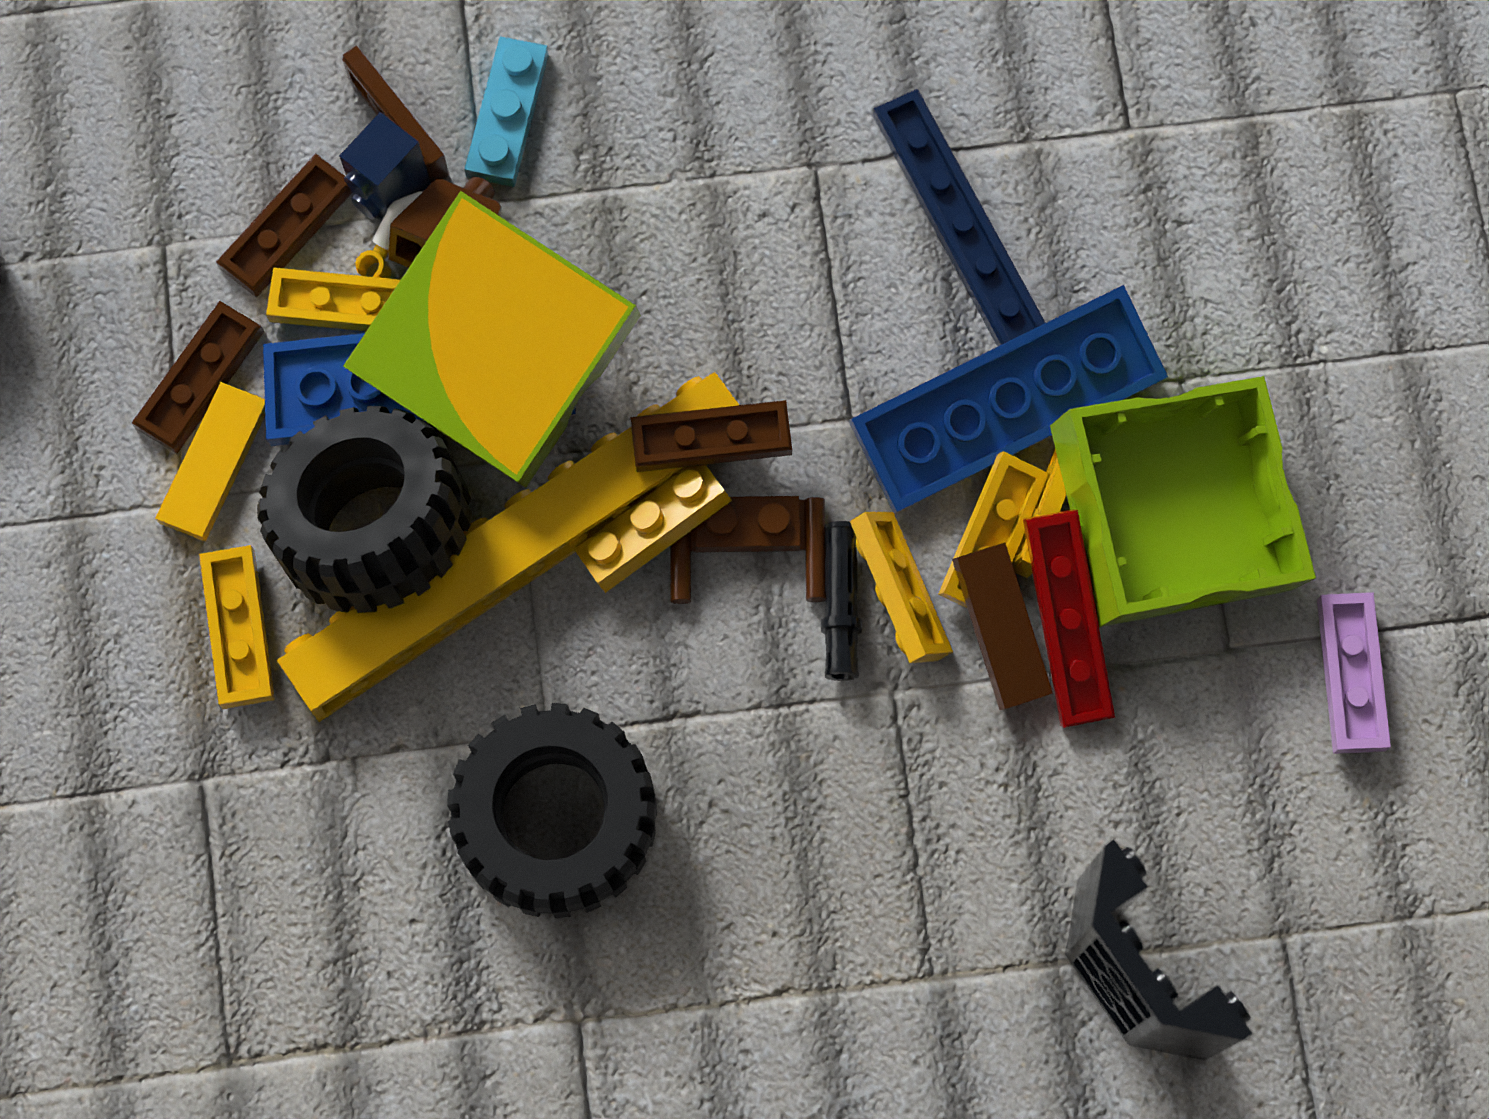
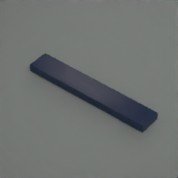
M916 89L873 108V117L997 347L1045 324V320L919 90Z

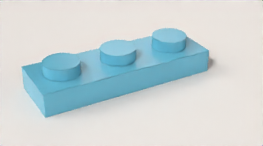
M499 36L464 168L466 178L480 177L490 183L515 187L549 56L547 45Z

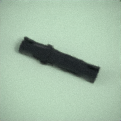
M834 521L825 525L826 609L825 617L821 619V632L825 634L826 644L825 678L834 681H850L859 677L857 643L858 634L862 633V619L858 617L857 607L858 565L856 535L849 521Z

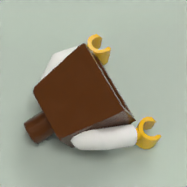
M480 177L470 178L464 188L440 179L433 181L424 191H418L394 201L389 206L372 240L376 244L374 249L364 251L357 257L355 262L357 272L361 276H365L372 264L379 263L378 270L374 273L373 277L390 279L391 267L385 260L387 255L388 260L409 268L460 191L501 217L502 206L498 201L493 200L495 195L494 188L487 180Z

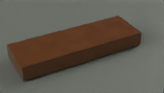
M357 45L344 53L342 61L348 79L376 114L381 112L419 142L430 182L447 178L449 171L443 152Z
M315 153L216 261L219 269L257 298L271 283L273 268H284L352 194V190L343 179L345 175Z
M219 301L132 421L135 429L178 454L203 419L220 382L228 384L263 335L264 330L262 326Z
M786 400L630 417L636 472L792 455Z
M1006 543L952 559L999 710L1008 709L1053 694Z

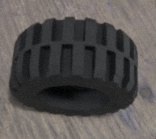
M367 406V411L359 412L357 408L352 407L340 410V416L332 419L324 416L314 421L315 427L305 434L300 430L289 440L290 447L285 453L279 451L271 462L270 467L273 473L272 475L265 474L259 491L262 498L259 499L257 504V519L262 525L260 532L265 543L296 589H301L305 597L316 604L326 603L331 610L349 612L351 606H354L358 613L377 612V606L384 604L388 608H394L405 604L403 598L414 592L420 596L431 588L429 582L437 575L442 578L452 567L451 556L453 554L459 556L467 540L463 531H468L471 526L472 511L468 506L471 500L468 487L442 438L438 437L435 429L426 421L415 419L414 415L409 412L394 409L390 414L387 407ZM383 487L402 488L394 505L373 523L352 531H329L338 512L358 495Z
M552 703L551 710L538 711L536 704L520 708L522 715L508 721L506 715H503L491 722L494 730L485 738L478 733L468 745L471 753L466 761L458 760L453 772V776L456 779L454 789L448 790L447 807L451 813V820L448 821L451 838L455 842L458 855L472 877L482 889H486L493 895L495 900L508 908L512 905L521 909L523 914L539 917L541 913L553 914L555 918L571 917V912L585 909L588 913L602 907L600 902L610 895H613L615 898L628 888L626 882L633 874L639 875L646 863V853L649 847H653L656 834L657 805L651 775L645 765L644 757L636 744H631L626 739L625 732L614 722L606 724L601 721L599 713L583 708L580 713L570 711L568 704ZM566 764L580 768L592 777L603 796L604 817L597 836L578 853L562 859L541 860L521 851L509 838L503 821L504 801L512 786L523 775L541 766Z

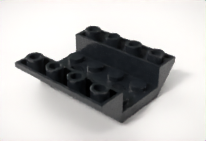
M1113 839L1101 849L1077 880L1065 952L1068 960L1129 1046L1205 1061L1250 1037L1253 1033L1246 1024L1251 1020L1249 1012L1232 991L1225 994L1219 985H1216L1179 1010L1173 1002L1178 998V993L1169 978L1159 968L1152 972L1139 953L1144 949V946L1135 930L1125 920L1119 923L1116 921L1148 888V885L1143 880V877L1147 875V871L1136 853L1128 846L1121 849L1116 840Z

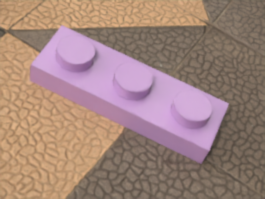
M1374 592L1321 595L1317 599L1333 754L1386 752L1391 748Z

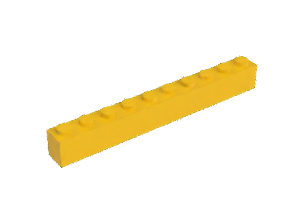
M713 372L704 379L700 376L690 379L677 390V397L662 407L658 404L649 406L637 416L737 406L739 404L716 372ZM631 427L619 435L615 432L609 433L600 438L591 447L590 451L592 453L580 461L574 463L571 460L556 467L548 475L547 479L549 481L532 492L530 489H525L512 496L505 503L504 511L490 520L484 517L471 523L468 531H463L467 540L459 556L454 554L451 556L452 567L442 578L438 575L429 582L431 586L429 590L420 596L414 592L403 598L405 604L394 608H388L386 604L377 606V612L358 613L354 606H351L349 612L337 611L329 619L330 625L313 636L307 633L290 642L284 649L286 654L278 658L277 662L318 722H321L574 554V549L685 467L636 472Z

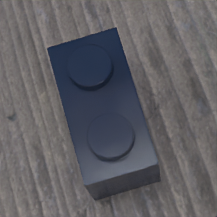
M381 112L339 155L346 174L343 179L353 193L352 203L372 220L377 216L383 219L389 206L394 201L418 191H424L431 184L419 142Z

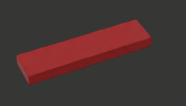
M1072 509L1023 519L1060 726L1066 728L1115 718L1078 510Z

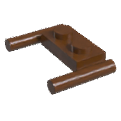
M799 496L730 497L731 502L670 546V602L673 604L691 603V552L805 551L806 601H826L824 498L809 497L799 499Z

